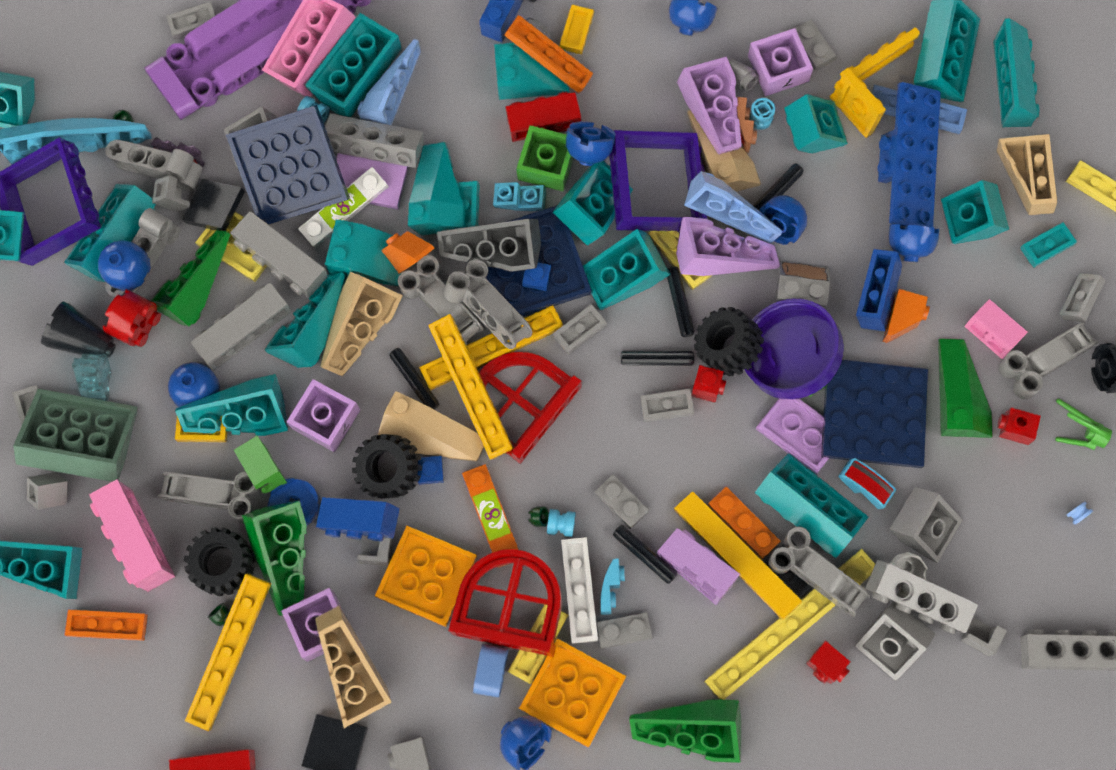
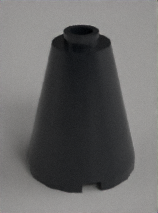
M62 301L51 315L54 317L51 324H46L41 344L48 348L104 360L106 357L110 358L116 348V344L113 343L114 338L105 333L102 328L70 303Z
M1103 343L1098 345L1092 354V360L1096 359L1095 367L1091 368V374L1095 385L1100 391L1115 393L1116 344Z

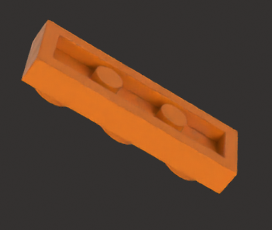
M727 486L708 503L707 506L761 560L781 542Z
M68 610L64 636L145 641L148 615L143 613Z

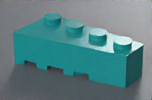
M0 541V576L65 599H77L83 548Z

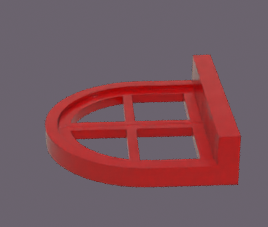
M512 352L496 357L479 372L485 387L489 383L509 398L498 412L500 419L513 403L535 418L516 443L511 441L514 449L506 453L519 464L523 462L582 388V381L575 375L570 377L544 357L528 352ZM513 366L534 368L516 391L495 377L498 372ZM539 371L561 386L541 411L520 396Z
M506 549L490 553L478 560L464 576L458 591L448 631L458 637L554 657L556 648L554 646V639L562 609V593L558 580L543 560L529 552ZM504 564H514L507 591L477 585L479 580L491 569ZM523 566L532 569L541 577L547 590L548 599L517 593ZM474 590L505 596L499 625L467 618ZM515 599L547 605L541 634L509 627Z

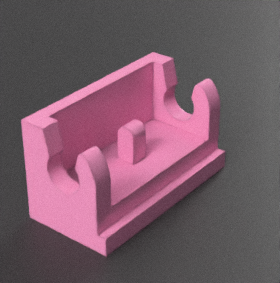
M990 299L964 326L1001 359L1028 333Z

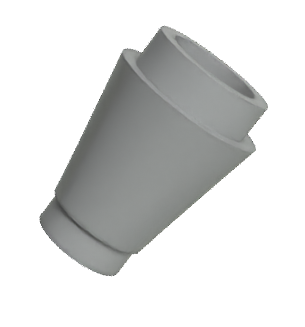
M734 58L728 60L736 77L737 86L741 90L745 89L746 91L753 89L759 80L757 71Z

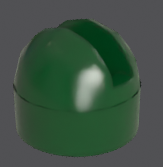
M118 110L113 115V120L134 122L133 117L126 110Z
M537 506L528 512V514H531V519H528V521L533 526L545 527L548 525L549 510L547 507Z
M221 603L211 611L208 618L216 626H224L225 622L223 620L227 619L230 610L224 603Z

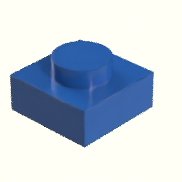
M537 263V268L525 270L522 286L547 291L551 265Z
M442 456L421 458L422 460L418 461V465H422V471L417 473V475L421 476L418 481L419 485L444 483Z

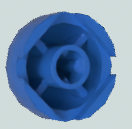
M671 0L669 17L672 23L680 28L679 33L692 36L693 32H703L708 29L715 18L717 7L709 2H706L704 6L699 0Z
M580 121L570 124V129H567L566 147L569 154L584 166H592L604 161L611 154L614 146L615 133L612 129L604 125L601 126V129L593 127L594 122Z
M787 195L775 196L759 209L765 217L782 230V234L774 240V242L782 245H787L789 242L795 243L807 226L805 208L793 197Z
M891 224L889 226V244L893 251L904 256L903 261L918 262L919 258L927 257L933 253L937 247L940 229L919 225H908L902 228L900 224Z
M125 240L114 241L107 245L100 253L98 259V271L102 279L111 287L122 291L126 289L134 290L141 286L145 281L143 279L151 269L150 258L146 251L136 243Z
M189 362L177 367L170 375L168 391L174 404L181 407L220 392V384L212 369L202 363Z
M522 716L514 719L512 722H507L501 730L502 736L500 739V750L504 759L516 770H520V768L524 770L529 769L545 752L544 749L540 748L545 740L550 742L552 730L546 723L532 716Z

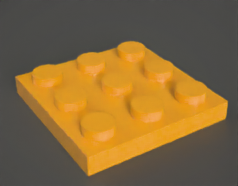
M406 525L375 597L443 627H447L454 610L461 582L468 570L474 565L478 556Z
M557 638L554 643L556 647L554 657H546L519 709L589 748L626 676Z

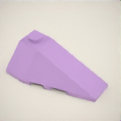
M727 57L684 68L677 84L686 104L718 155L740 149V123L737 117L738 100L735 94L736 77Z
M683 217L676 252L681 274L709 276L778 269L780 267L774 245L751 236L744 238L734 234V230L728 227L724 230L713 226V221L708 219Z

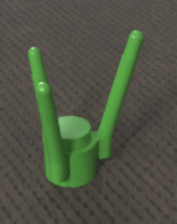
M1061 399L1056 400L1059 405L1070 411L1067 413L1069 418L1087 427L1084 437L1088 439V441L1056 437L1055 440L1057 442L1084 446L1095 450L1096 446L1104 448L1108 444L1112 435L1111 429L1092 420Z

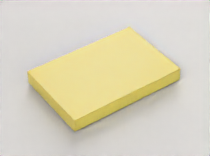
M235 212L226 230L230 234V238L221 261L256 282L267 266H260L252 259L253 255L247 250L242 252L233 244L235 240L230 232L244 218ZM206 228L195 242L197 246L201 247L216 230Z

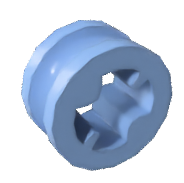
M1085 501L1066 514L1067 517L1073 518L1072 523L1074 525L1093 512L1092 509L1086 507L1087 503Z

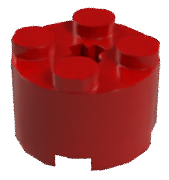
M126 289L123 296L116 295L105 313V316L109 317L107 325H103V330L105 333L134 347L137 345L142 347L148 340V333L152 326H156L159 323L161 314L157 312L156 303Z

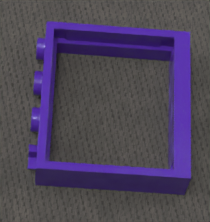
M614 130L615 140L609 160L616 230L680 231L683 219L681 217H632L625 148L684 150L689 190L691 181L701 171L704 172V166L700 161L702 147L699 146L697 133ZM690 208L691 217L707 219V215Z
M60 137L0 171V208L2 211L24 213L20 261L18 262L30 266L41 262L101 228L98 219L99 213L92 200L93 194L85 178L86 172L78 156L79 150L74 143ZM62 159L81 220L34 245L17 184Z

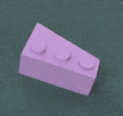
M677 528L657 551V556L712 603L717 605L736 582L740 573L716 557L709 548L697 543L695 537L687 530L681 531Z

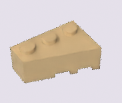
M1049 134L999 139L996 151L1028 215L1054 213L1057 205V195Z

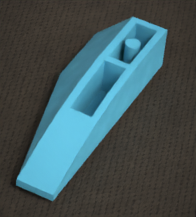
M101 118L47 120L0 129V152L11 164H14L59 137L74 143L79 152H94L100 148H105L113 140L142 143L145 140L152 139V134L145 124Z

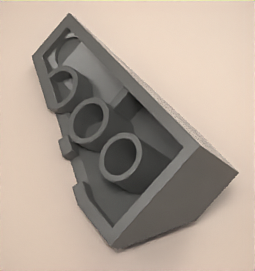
M523 219L437 232L439 254L441 257L465 262L478 259L486 263L488 267L507 271L537 268L541 247L538 219Z

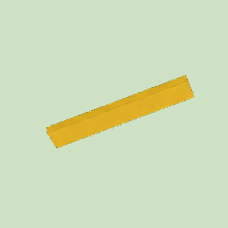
M549 306L524 318L532 329V336L519 341L514 349L506 348L493 333L466 345L476 368L485 366L496 357L517 351L560 329L563 323L554 306ZM443 357L419 367L430 390L453 381Z
M449 314L429 324L430 331L490 460L513 450L514 447L453 316Z
M693 491L674 508V511L729 566L740 573L739 577L782 620L788 617L802 603V600Z
M245 574L186 716V722L206 731L212 729L271 583L253 575Z

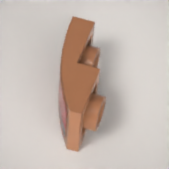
M738 97L737 117L740 123L741 146L746 153H749L751 144H756L757 130H753L754 121L749 120L750 107H746L747 98Z

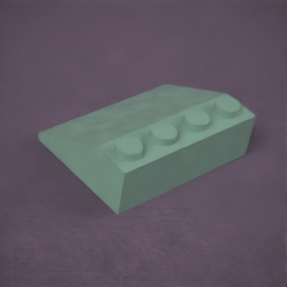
M37 389L13 445L16 465L111 482L119 480L138 408L131 405Z

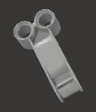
M113 140L108 143L105 150L108 158L114 160L118 168L158 179L171 175L177 178L176 186L187 191H194L203 170L200 165L193 162L194 157L191 154L180 149H174L171 153L122 140Z
M148 208L139 219V227L141 228L132 242L142 249L147 243H150V248L146 253L150 258L152 269L166 245H171L177 240L180 234V226L154 209ZM108 283L105 284V289L109 295L116 297L118 294L121 296L125 294V291H119ZM140 286L137 287L136 289L130 290V291L136 293V292L138 291V289L140 288Z
M426 255L417 262V272L408 270L400 274L398 278L400 291L408 299H414L419 296L439 319L451 314L467 345V340L478 331L482 332L484 329L461 302L452 303L445 298L444 289L446 285L440 280L441 271L438 260L434 256ZM427 266L435 267L431 273L423 272V269ZM409 281L416 282L413 288L408 289L404 287Z
M478 259L468 262L465 272L455 271L449 275L444 289V296L452 303L463 301L506 348L514 349L519 341L532 336V329L528 322L486 279L488 273L486 263Z
M1085 322L1079 323L1028 355L1019 350H1013L1001 360L999 364L1000 374L1007 379H1015L1013 391L1018 398L1030 399L1042 388V378L1086 352L1099 342L1094 340L1084 327ZM1009 361H1014L1018 369L1012 368L1009 365ZM1023 381L1029 382L1032 385V390L1027 389Z
M163 472L162 474L164 481L161 494L157 496L159 499L226 509L233 518L243 524L242 515H238L239 507L242 505L248 506L245 514L257 510L250 501L261 493V488L256 489L252 485L249 490H243L244 483L250 480L246 472L239 473L234 481L172 472Z
M802 527L792 528L784 538L785 547L777 548L771 554L768 562L770 569L776 574H784L791 570L844 612L855 617L857 615L856 610L865 598L870 597L869 592L810 548L808 545L811 537L806 529ZM791 535H799L803 539V545L800 547L795 546L791 542ZM776 555L785 556L788 560V565L786 567L779 566L775 561ZM857 593V596L854 598V600H853V601L851 602V604L849 605L850 601L853 599V597H854L855 594Z

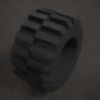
M724 307L719 308L718 312L715 310L710 312L708 318L705 316L701 326L698 325L696 329L698 334L694 336V340L697 342L694 344V349L697 351L696 354L709 367L724 371L723 375L734 376V373L742 374L744 369L749 370L752 367L753 361L757 362L759 359L757 357L758 353H762L763 348L760 345L764 343V338L761 337L763 334L761 329L739 309L736 310L733 307H728L727 309ZM735 334L732 342L723 349L726 340Z
M381 434L371 436V440L366 439L362 442L364 447L357 448L355 452L358 453V457H353L352 462L356 463V468H352V473H357V477L354 480L356 484H362L360 489L363 492H369V496L380 499L398 498L408 494L407 490H413L416 487L413 482L420 480L421 476L417 475V473L422 471V465H418V461L422 459L420 454H415V451L418 450L416 446L409 445L410 440L401 438L402 436ZM387 451L393 454L397 461L396 474L388 482L378 472V461Z
M215 527L211 528V532L206 530L200 532L202 537L198 538L195 536L192 539L195 542L193 546L188 545L186 548L189 556L184 555V562L188 563L187 566H184V569L189 574V580L195 586L211 595L223 596V593L227 595L234 594L233 590H239L245 574L254 572V567L251 566V563H255V557L251 555L253 552L252 548L241 536L227 528L219 530ZM222 548L229 549L232 553V563L229 569L221 575H210L207 568L209 557L216 550Z

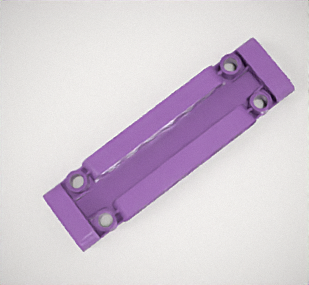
M240 0L188 33L184 39L185 44H171L166 51V56L160 57L144 67V69L179 119L182 120L202 106L210 107L214 105L221 94L230 95L263 74L262 69L303 0ZM372 0L333 1L343 5L354 14L357 6H367ZM208 90L207 93L201 94L203 91Z

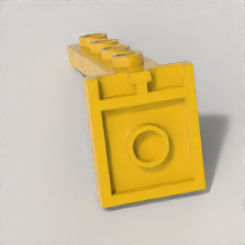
M916 27L909 32L903 31L896 37L894 42L891 44L889 42L885 43L874 55L868 54L856 67L850 66L840 73V80L834 86V93L829 96L865 138L874 133L886 109L882 102L875 98L868 90L863 81L913 48L914 40L920 35Z

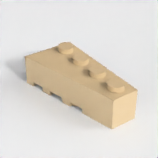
M340 606L315 618L344 728L390 704L391 699L386 684Z

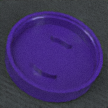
M785 299L767 306L752 319L763 333L761 337L764 338V343L760 345L763 350L762 353H758L757 357L759 359L757 362L753 361L752 367L749 370L745 369V371L763 392L780 399L807 397L821 390L837 373L844 353L843 337L832 316L819 304L805 299Z

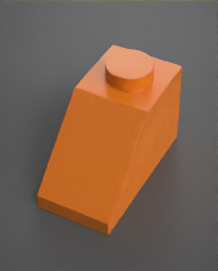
M407 231L401 236L396 233L386 240L388 246L381 251L400 274L435 248L432 244Z
M898 289L894 297L882 342L888 343L917 328L922 320L926 321L930 306L926 305L928 297Z

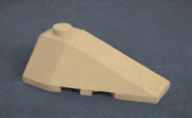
M689 110L687 114L693 132L698 135L699 146L702 147L701 158L706 173L713 174L736 192L760 186L761 183L754 162L742 146L740 149L718 155L693 113Z
M350 272L339 296L320 367L343 376L361 355V350L370 340L373 341L377 337L376 333L385 323L388 324L393 318L403 295Z
M395 391L383 414L378 435L402 436L401 438H407L411 441L409 445H415L418 449L415 451V454H422L423 456H442L449 459L477 462L484 449V445L477 432Z

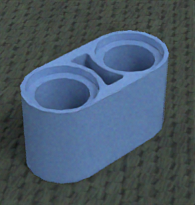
M482 644L473 693L500 697L508 648Z

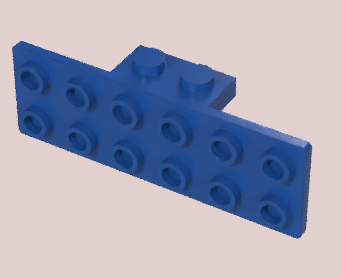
M900 82L897 85L895 129L881 135L879 142L878 182L888 183L892 181L890 224H900L903 227L908 225L933 227L941 93L938 90Z

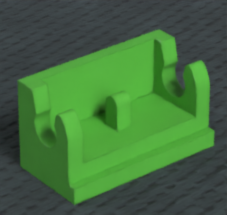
M258 435L234 449L252 484L256 489L261 488L263 494L287 483Z

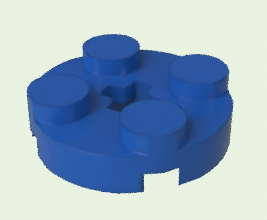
M295 478L285 479L286 484L280 485L271 491L268 506L288 503L291 498L295 500L300 499L306 525L308 526L319 514L320 500L318 493L310 483Z

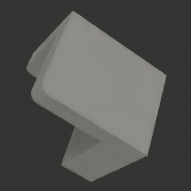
M168 175L155 180L152 203L175 212L190 207V202L181 199L182 190L176 187V177Z
M56 472L27 477V501L37 510L65 505L67 503V481Z
M363 538L361 553L357 555V561L360 564L388 566L392 557V538H383L382 542Z
M973 618L961 641L983 654L991 656L996 654L1007 630L998 625L992 628Z

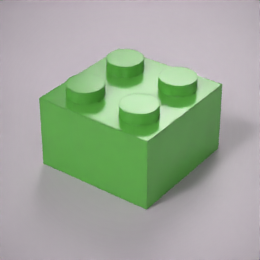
M529 126L516 168L518 180L535 185H544L547 188L564 192L574 160L566 147V134Z

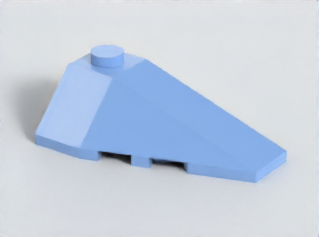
M413 39L370 89L365 100L360 102L357 114L361 120L392 125L421 53L418 40Z
M701 171L691 181L684 206L768 243H772L782 234V230L713 174Z

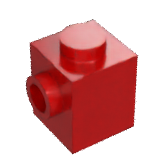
M699 365L691 396L715 403L717 395H723L726 380H722L724 371Z
M1010 407L999 417L997 428L1000 429L999 437L1030 445L1036 439L1041 416Z
M825 641L806 664L814 670L812 674L824 684L826 682L832 684L836 680L841 682L850 671L846 667L851 661Z

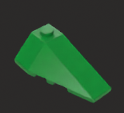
M216 230L196 251V258L187 264L184 263L179 268L181 271L180 275L173 282L168 279L151 299L152 302L156 303L159 312L178 324L188 327L198 321L230 238L228 232Z
M939 339L941 436L992 438V412L965 340Z
M300 501L268 506L242 515L249 542L264 580L271 583L269 593L279 616L283 615L282 610L304 600L305 576L303 575V561L306 558L304 534H306L307 525Z
M712 699L633 714L629 717L632 739L662 748L667 745L680 748L681 753L688 755L690 752L705 755V760L713 762H741V714L739 700Z

